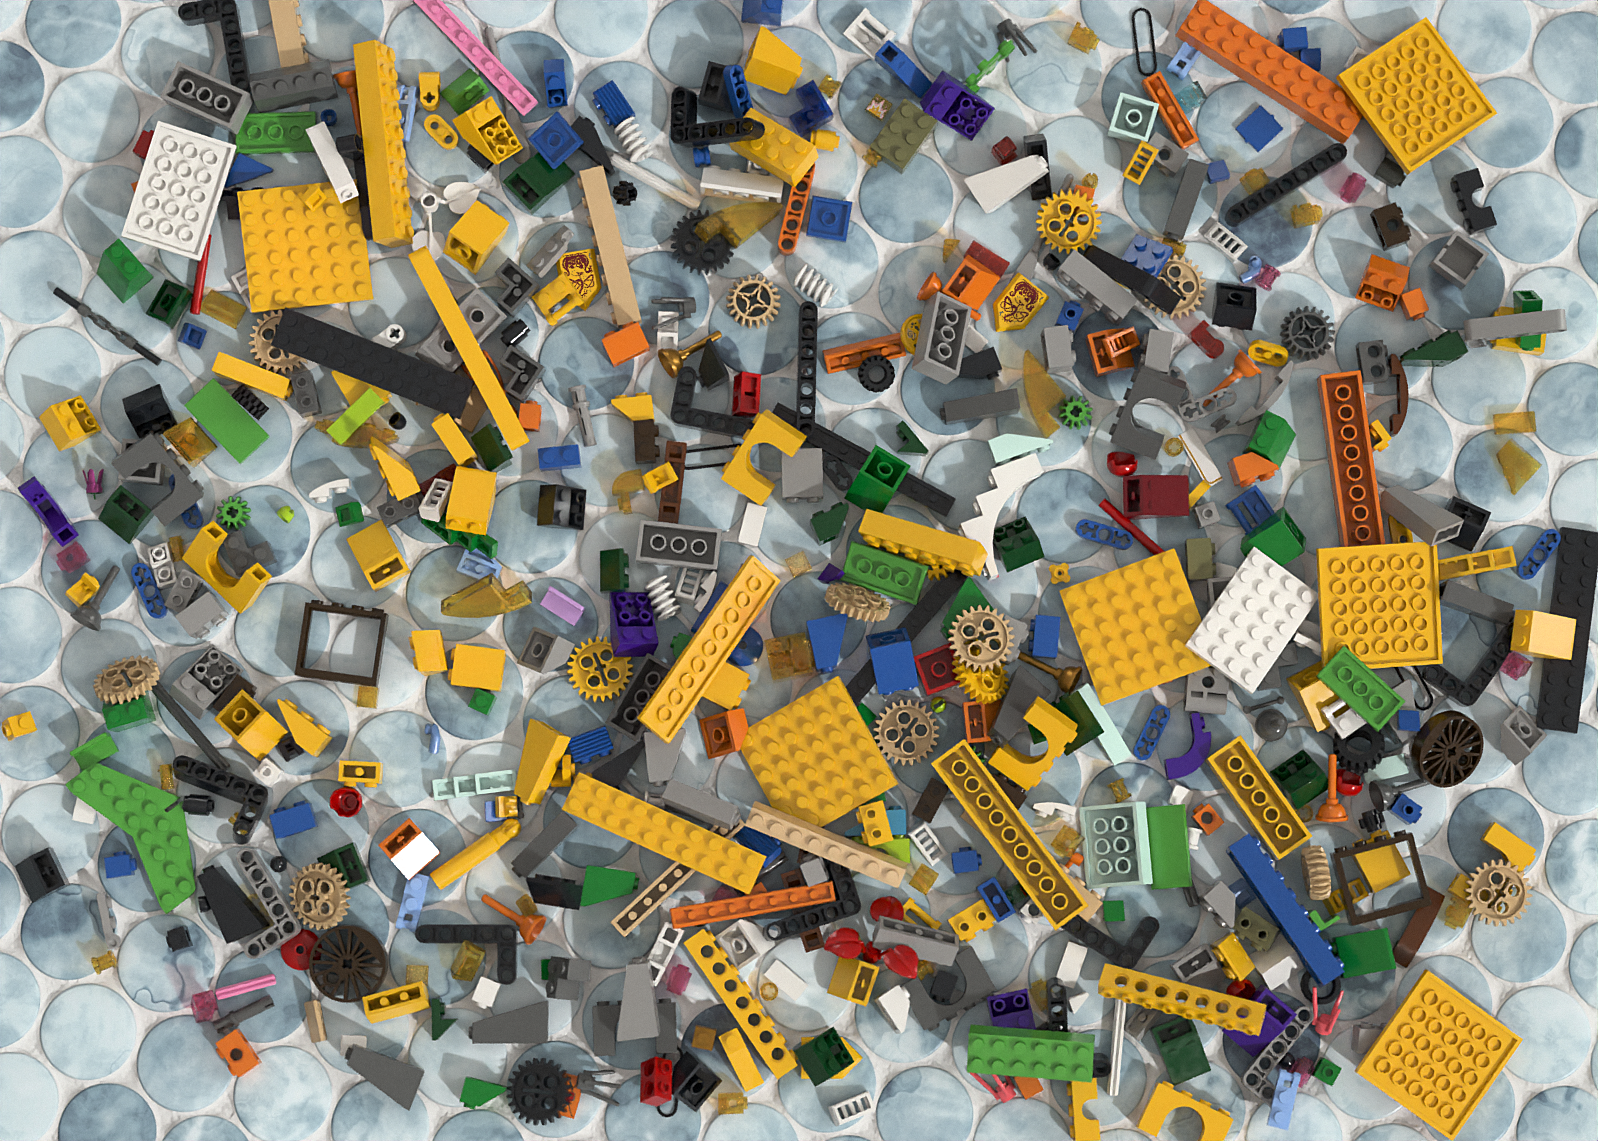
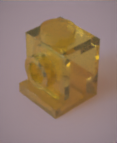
M1077 21L1067 44L1089 54L1091 49H1096L1100 39L1097 38V35L1090 28H1081V23Z
M1262 167L1258 170L1255 168L1249 170L1244 174L1245 176L1239 179L1249 196L1270 182Z
M1305 203L1299 205V208H1297V205H1293L1290 208L1294 229L1318 224L1323 216L1321 206L1317 204Z
M1064 825L1050 845L1055 848L1054 852L1060 857L1064 858L1066 856L1071 858L1081 842L1085 840V837L1070 826ZM1070 840L1071 844L1066 847V841Z
M1451 897L1450 901L1453 904H1449L1445 910L1444 915L1446 918L1444 925L1456 930V928L1464 927L1473 908H1467L1468 903L1457 897Z
M1042 978L1031 983L1032 988L1028 989L1040 1012L1047 1009L1046 997L1041 998L1039 995L1040 991H1046L1045 986L1048 981H1043Z
M743 1092L718 1093L719 1115L744 1114V1109H748L747 1097H743ZM736 1100V1107H730L729 1101Z

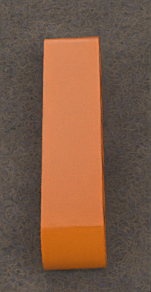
M815 163L811 166L812 169L798 183L805 184L807 189L801 192L796 187L792 186L778 240V250L784 256H790L796 250L815 174ZM795 202L800 203L802 209L795 211L791 208V205ZM789 222H795L797 228L789 230L786 225ZM784 241H790L793 246L790 249H784L781 245Z

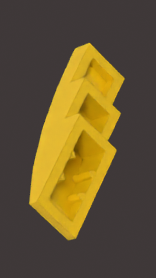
M1513 546L1438 560L1439 581L1515 567L1517 563Z

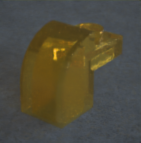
M641 469L623 472L615 479L612 486L613 497L621 495V498L617 499L619 511L623 510L624 515L632 514L629 494L645 491Z

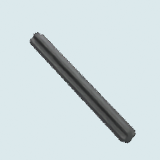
M157 680V685L151 686V691L214 765L221 770L227 771L230 768V764Z

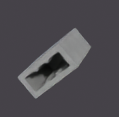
M801 448L793 457L781 451L782 500H786L787 503H799V499H807L808 503H817L819 499H823L822 448Z

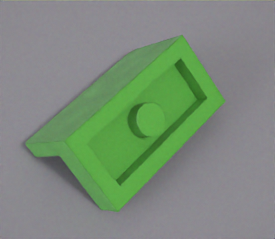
M469 68L440 92V95L450 104L456 114L461 115L490 90L480 76Z
M104 732L69 753L76 759L83 771L90 765L99 763L119 752V749L110 733Z
M1316 910L1307 911L1309 914L1307 918L1311 923L1315 922L1320 931L1341 919L1339 915H1331L1322 920Z

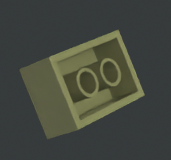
M904 98L871 144L869 152L900 174H903L936 128L937 120Z

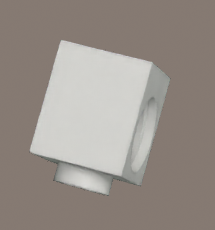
M265 758L253 772V775L268 787H273L285 771L270 759Z
M1030 897L1019 910L1022 914L1020 918L1027 924L1031 922L1036 924L1043 916V913L1039 909L1037 915L1032 916L1029 914V906L1035 904Z
M481 976L472 1000L476 1001L475 1005L487 1009V1006L493 1007L502 983Z

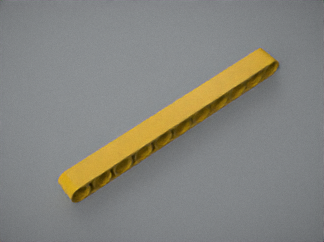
M425 245L408 254L411 263L511 451L530 442L427 246Z

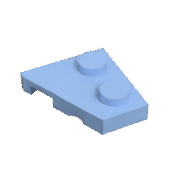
M477 548L472 552L465 549L456 572L494 587L502 567L496 560L490 559Z

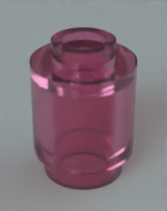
M1353 172L1339 190L1340 199L1348 204L1351 202L1355 203L1366 187L1365 183L1367 180L1362 175Z
M678 964L677 967L673 966L666 983L668 985L666 990L681 996L683 991H686L692 975L689 972L690 968Z
M1305 1056L1302 1059L1297 1058L1289 1072L1301 1073L1298 1085L1300 1088L1308 1083L1316 1069L1313 1066L1314 1062Z

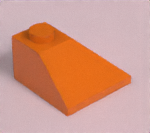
M744 708L725 711L699 720L708 759L740 750L748 731Z

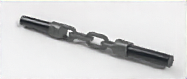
M58 287L54 290V295L76 309L83 317L92 319L93 323L101 329L108 330L115 335L116 339L123 343V345L131 350H135L156 366L161 363V358L140 345L136 339L127 333L114 328L102 316L91 312L92 309L84 303L81 304ZM99 318L107 323L105 327L97 322ZM121 334H123L127 338L125 340H122L119 337H121Z

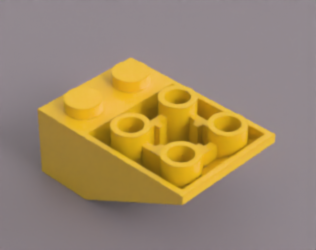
M492 96L452 120L462 138L495 165L523 149Z
M371 436L370 452L375 461L379 460L377 462L379 471L383 479L386 477L388 479L386 483L391 496L396 495L399 501L421 491L410 463L378 439Z
M382 519L346 539L375 592L411 573Z
M440 630L411 631L412 636L409 637L410 648L415 651L416 657H413L414 668L424 676L449 672L442 632Z
M278 699L277 703L295 742L312 756L319 757L332 740V737L329 735L331 731L322 724L318 723L315 725L313 723L315 719L306 712L302 711L299 713L297 711L298 706L290 700L285 699L283 701Z
M1229 932L1210 945L1213 954L1223 965L1222 970L1227 979L1242 981L1255 968L1233 932Z

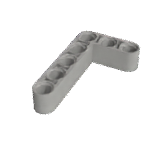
M1565 309L1463 321L1465 342L1469 348L1487 346V340L1567 331Z
M243 848L237 853V862L275 925L248 941L244 946V953L248 958L260 959L297 936L301 931V923L259 853L252 848ZM247 852H250L252 855L249 863L244 861V855ZM258 869L262 871V878L260 880H256L254 877V873ZM267 887H271L273 890V895L270 898H267L265 895ZM279 904L284 908L280 916L275 911L276 906ZM288 922L294 924V930L291 933H288L286 930ZM271 933H275L277 936L274 944L269 942V935ZM254 944L259 946V953L257 955H254L251 951Z
M1297 1006L1293 1010L1297 1016L1288 1026L1294 1027V1035L1288 1037L1285 1030L1281 1032L1256 1055L1241 1075L1240 1080L1243 1086L1269 1107H1271L1275 1086L1266 1077L1312 1022L1314 1014L1307 1006ZM1304 1009L1307 1011L1308 1017L1306 1020L1301 1021L1298 1018V1013ZM1279 1041L1282 1049L1280 1052L1275 1053L1272 1045ZM1266 1057L1269 1065L1267 1068L1262 1069L1259 1061ZM1253 1073L1256 1076V1081L1254 1084L1248 1085L1246 1077ZM1265 1087H1270L1272 1090V1095L1269 1098H1264L1262 1095Z

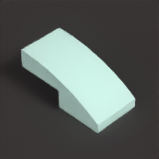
M1404 753L1383 758L1379 765L1376 764L1374 770L1368 769V772L1364 773L1366 783L1409 773Z

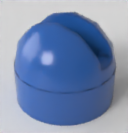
M332 109L322 111L320 115L321 121H324L327 127L334 126L337 122L336 112Z

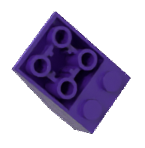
M943 70L919 102L925 113L971 141L995 109L991 104Z
M649 592L609 593L610 639L614 657H645L647 653L652 656L654 655L659 642L651 599L648 598Z
M1263 984L1248 999L1266 1004V1013L1260 1035H1247L1235 1029L1228 1030L1224 1028L1222 1030L1252 1057L1257 1055L1283 1032L1297 1016L1288 1005ZM1243 1015L1238 1016L1239 1018H1246Z

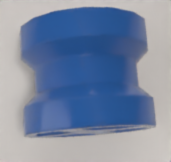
M704 146L702 149L693 147L695 168L704 164L706 166L711 165L709 146Z

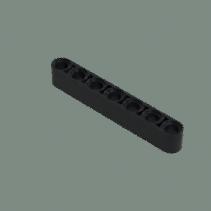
M1335 143L1241 200L1227 211L1225 215L1226 223L1231 227L1241 225L1339 165L1347 155V148L1341 143ZM1338 150L1341 153V158L1334 157L1332 151ZM1315 161H1322L1324 168H1318ZM1298 171H1305L1308 177L1306 179L1300 178ZM1281 182H1289L1291 188L1284 189L1281 185ZM1264 192H1271L1274 195V199H1267ZM1254 202L1257 209H1249L1247 203ZM1230 213H1238L1240 220H1233Z
M811 301L802 303L798 314L796 429L800 431V428L804 426L810 429V433L804 434L807 436L805 441H809L813 437L815 430L818 309L816 304ZM810 309L813 315L806 316L803 310ZM804 329H810L812 330L813 334L807 336L803 334L802 331ZM809 348L811 349L812 354L805 355L803 354L802 349ZM803 368H809L811 369L812 373L809 375H805L802 373L801 370ZM808 387L811 393L808 395L803 394L801 389ZM808 407L811 413L803 414L800 409Z

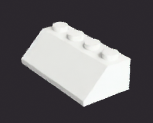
M709 165V168L704 167L700 189L701 195L781 206L784 181L773 174L764 176L760 175L761 173L757 171L742 173L741 170L736 168L721 170L719 166Z

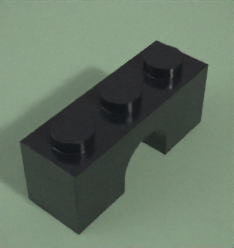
M1475 168L1454 175L1450 186L1452 192L1457 195V207L1463 213L1465 230L1469 231L1470 235L1493 229L1497 222L1492 207L1480 208L1472 201V194L1481 191L1484 187L1479 169Z

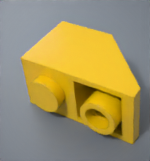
M647 392L636 393L635 397L628 398L627 395H617L615 399H611L612 407L630 421L654 420L655 422L652 395H647Z

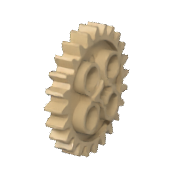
M1177 254L1174 255L1173 259L1169 257L1157 276L1168 287L1176 284L1177 288L1176 290L1173 289V291L1186 299L1185 301L1182 299L1179 301L1173 313L1169 315L1170 320L1173 319L1174 315L1180 320L1182 313L1188 317V310L1194 313L1196 311L1194 305L1198 307L1201 305L1198 299L1205 298L1200 292L1206 291V287L1201 286L1206 282V279L1199 278L1203 272H1196L1199 265L1192 267V259L1186 263L1185 256L1178 260ZM1176 269L1179 272V277L1174 278L1170 276L1169 270ZM1184 284L1191 285L1192 292H1185L1182 286ZM1145 298L1143 302L1147 303L1150 301ZM1152 303L1148 307V309H1156L1154 315L1162 312V318L1167 314Z
M281 309L278 310V314L271 310L270 317L263 314L264 321L257 319V322L260 324L259 327L252 326L256 333L249 334L254 339L249 344L255 346V348L251 349L250 352L252 354L257 353L254 359L255 361L261 360L259 364L261 367L267 364L266 370L270 371L274 368L275 374H278L280 369L284 375H286L287 369L294 373L295 366L301 370V362L308 364L306 359L289 352V358H286L284 350L271 346L273 338L271 340L265 339V334L268 331H274L275 335L276 325H279L283 315ZM274 350L281 351L277 359L271 358V353Z
M843 582L841 584H831L828 586L824 597L829 606L834 607V610H840L841 614L846 613L848 617H854L856 620L862 619L865 622L867 619L871 622H874V620L878 622L880 620L884 621L888 617L891 608L886 598H881V594H874L875 591H868L866 588L857 585L853 586L851 583L849 585Z
M981 605L977 606V611L972 606L969 608V613L963 610V617L959 615L955 617L958 623L952 622L950 624L955 629L948 631L949 634L953 635V637L947 640L953 643L949 650L956 651L952 657L959 656L958 664L965 661V669L972 665L974 672L978 667H980L981 672H984L986 666L992 671L993 664L996 667H1000L999 660L1005 662L1007 658L1004 654L1011 655L1012 653L1007 648L1014 646L1013 643L1009 642V640L1015 638L1014 635L1009 634L1013 627L1006 626L1010 620H1002L1004 613L997 616L996 608L989 612L990 608L988 605L985 610H982ZM989 621L992 624V630H985L983 622ZM963 628H971L973 636L968 637L964 635ZM998 632L997 636L988 637L983 643L981 640L964 645L965 641L975 640L979 634L981 637ZM992 640L996 641L999 644V649L992 650L989 642ZM970 647H977L980 652L979 656H973L970 653Z
M139 655L136 659H134V656H131L128 660L124 657L121 662L116 660L115 665L109 664L108 669H102L103 674L96 675L98 679L94 680L95 684L93 687L97 698L101 702L105 701L106 704L111 702L114 705L119 701L122 704L124 700L130 702L131 698L139 699L138 695H146V690H152L151 686L157 685L156 681L160 679V671L156 661L154 662L153 658L149 659L148 656L142 658ZM122 672L126 674L132 687L127 685L124 676L121 674Z
M900 700L899 706L892 702L893 709L891 710L885 707L886 715L879 713L882 721L875 720V723L880 726L879 728H873V731L878 732L879 735L873 738L880 740L877 746L883 747L881 753H888L886 760L893 757L894 764L901 760L902 766L905 765L906 761H909L910 766H912L914 759L921 763V756L927 759L926 752H934L930 746H937L938 743L933 738H938L940 735L934 733L935 730L939 729V726H933L937 719H930L932 711L925 713L926 706H923L921 709L918 708V701L912 706L911 700H908L907 705H904L903 701ZM901 713L909 715L910 721L907 724L899 722L898 716ZM917 718L918 721L910 730L911 737L906 736L900 746L895 748V744L903 735L901 729L906 730L913 719ZM923 725L926 728V734L918 736L915 733L916 726ZM888 730H895L898 737L896 740L890 741L887 738L886 733ZM907 741L914 744V751L911 753H907L903 749V744Z
M1499 859L1496 865L1494 860H1490L1489 866L1486 862H1483V869L1475 867L1477 874L1470 873L1472 881L1465 882L1470 885V888L1464 889L1465 892L1469 893V896L1465 897L1464 900L1471 901L1467 908L1474 907L1472 915L1479 913L1478 920L1482 921L1486 918V925H1489L1492 920L1493 925L1498 927L1499 921L1502 926H1507V920L1514 924V917L1517 919L1522 918L1519 912L1527 913L1524 905H1531L1526 900L1533 896L1527 893V890L1532 888V886H1526L1525 884L1529 881V878H1522L1525 872H1517L1518 865L1510 868V861L1503 865L1502 859ZM1493 873H1497L1500 877L1497 884H1493L1491 881ZM1508 877L1509 881L1503 886L1505 879ZM1510 885H1514L1517 889L1514 896L1508 893ZM1495 889H1501V890H1500V894H1502L1501 897H1496V898H1495V896H1496V894H1497V893L1495 892ZM1482 890H1486L1488 893L1486 901H1482L1479 897ZM1493 900L1491 907L1488 908V904ZM1499 902L1505 904V911L1503 913L1497 911V904Z
M323 862L309 864L302 867L301 871H297L298 877L292 878L295 884L290 885L294 892L289 894L290 897H294V900L290 902L291 905L296 906L293 912H299L297 919L304 918L303 925L309 924L310 929L316 927L317 930L329 929L337 926L338 922L343 921L342 916L348 914L345 908L350 907L346 900L351 899L350 896L346 895L350 888L344 887L347 880L341 881L343 874H336L337 868L330 869V864L323 865Z

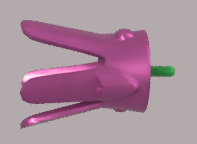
M89 469L87 473L88 481L84 470H82L87 484L86 494H93L95 500V494L103 493L101 484L104 469H101L99 472L97 484L93 469Z

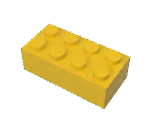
M750 108L743 118L748 117L763 123L765 127L764 135L757 140L729 143L731 150L791 186L796 187L819 157L815 145Z

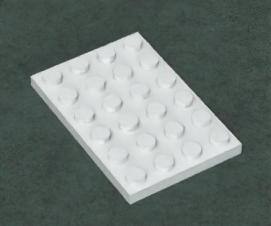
M158 121L121 237L201 262L237 146Z
M1253 547L1187 641L1185 647L1248 693L1253 694L1318 600V593Z

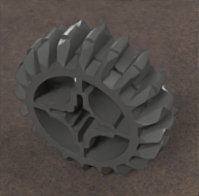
M1305 306L1303 311L1298 307L1296 313L1291 311L1289 313L1290 317L1284 318L1287 324L1281 325V328L1286 330L1280 332V336L1286 337L1281 343H1288L1287 351L1290 349L1294 350L1291 356L1299 353V360L1305 355L1306 360L1309 361L1311 354L1314 359H1318L1319 354L1325 355L1324 349L1329 350L1331 348L1329 343L1334 342V338L1329 336L1335 334V330H1329L1334 325L1333 322L1327 323L1326 321L1330 317L1327 315L1323 318L1321 316L1324 313L1323 310L1317 314L1316 307H1313L1311 312H1309L1308 306ZM1305 318L1312 319L1319 325L1313 326ZM1299 320L1300 331L1292 335V326L1295 321ZM1305 329L1307 332L1314 331L1310 336L1301 335ZM1322 331V342L1316 347L1315 335ZM1295 341H1303L1309 348H1303Z

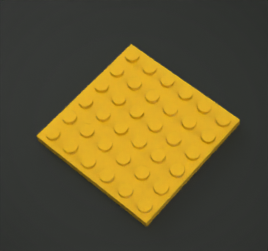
M1427 17L1336 77L1337 81L1406 175L1497 114L1496 110Z
M353 179L357 189V179ZM330 182L314 183L327 198L312 212L298 195L299 192L304 194L308 190L307 184L237 192L252 313L276 311L279 309L285 310V307L294 309L373 300L367 242L362 229L358 196L340 203Z
M1425 542L1316 548L1322 669L1343 646L1350 650L1369 669L1443 664L1437 544L1429 546Z
M1175 548L1059 590L1101 706L1211 666L1185 647V644L1202 620Z
M839 676L748 727L740 747L772 808L821 828L898 785L896 778Z
M1425 969L1357 1066L1355 1072L1453 1141L1523 1039Z

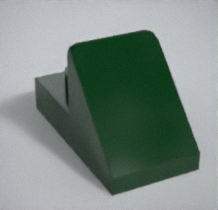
M901 421L896 426L898 437L903 442L905 440L908 442L897 451V454L926 456L929 453V450L904 421Z
M442 998L431 999L432 1041L439 1040L458 1020V1018L442 1019V1015H445L446 1012L445 1002H442Z

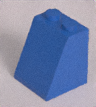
M743 0L741 22L781 27L784 0Z
M846 613L806 621L816 672H821V675L832 673L833 669L837 666L848 617Z
M905 627L866 635L876 688L879 694L890 695L894 691H909L919 686L911 641Z

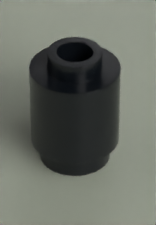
M521 319L515 320L501 332L502 337L500 339L506 347L510 345L516 347L528 336L531 330Z
M190 794L184 797L183 812H188L189 815L209 816L210 812L214 811L215 802L209 795Z

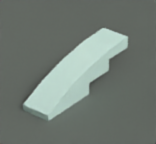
M1085 683L1072 691L1070 694L1079 691L1104 730V733L1096 738L1104 748L1112 764L1115 766L1132 754L1104 707L1101 706L1090 685Z
M513 769L432 780L434 801L512 791L515 789L516 771Z

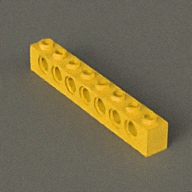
M703 928L683 943L778 1080L798 1066L796 1063L798 1058L792 1049L788 1051L784 1044L787 1041L781 1032L776 1034L772 1028L775 1024L770 1016L763 1015L761 1012L763 1006L757 998L752 999L749 994L752 990L746 981L741 983L737 977L740 973L735 965H729L725 960L728 957L722 947L717 948L714 944V941L717 939L710 929L706 932ZM705 945L711 946L713 949L712 956L704 957L701 954L702 947ZM721 962L725 966L722 974L714 973L713 965L715 963ZM732 979L736 982L737 987L734 991H727L724 984L727 980ZM741 996L748 999V1006L745 1008H739L736 1004V1000ZM753 1013L759 1015L760 1022L757 1025H751L748 1022L749 1015ZM769 1031L772 1034V1039L769 1042H762L760 1039L761 1032ZM781 1048L784 1052L783 1057L778 1060L774 1059L771 1055L773 1049Z
M1107 963L1104 964L1098 983V994L1105 998L1119 999L1128 1004H1139L1147 1009L1162 1010L1166 1014L1181 1015L1186 1019H1196L1209 1025L1223 1026L1228 1030H1239L1247 1035H1260L1266 1013V1004ZM1118 984H1123V985H1125V986L1119 987V986H1117V985H1118ZM1138 989H1143V990H1145V991H1144V992H1139V991H1137V990H1138ZM1162 994L1165 997H1158L1157 995ZM1198 1005H1204L1205 1007L1200 1008ZM1218 1010H1224L1225 1013H1220ZM1243 1015L1246 1018H1239L1238 1016Z

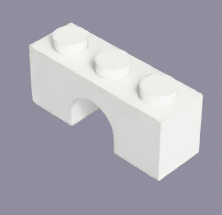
M667 921L647 958L651 962L654 986L658 985L685 932L681 928L673 929L672 924Z

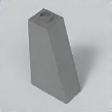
M1400 485L1386 488L1381 494L1380 507L1429 546H1434L1458 536L1464 520Z
M673 779L669 780L662 795L667 810L728 830H732L733 826L738 824L741 817L737 805Z
M644 957L632 958V961L627 965L617 1042L658 1037L661 1033L650 959L644 960Z

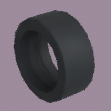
M1306 970L1300 982L1301 992L1308 1001L1313 1003L1312 993L1309 990V980L1312 976ZM1339 976L1332 980L1333 987L1329 995L1317 997L1318 1005L1329 1004L1337 998L1341 989Z

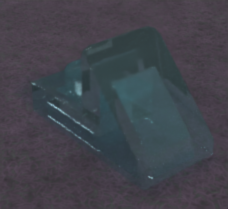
M1195 81L1177 93L1175 98L1184 114H1187L1200 107L1201 102L1207 99V96L1199 82Z

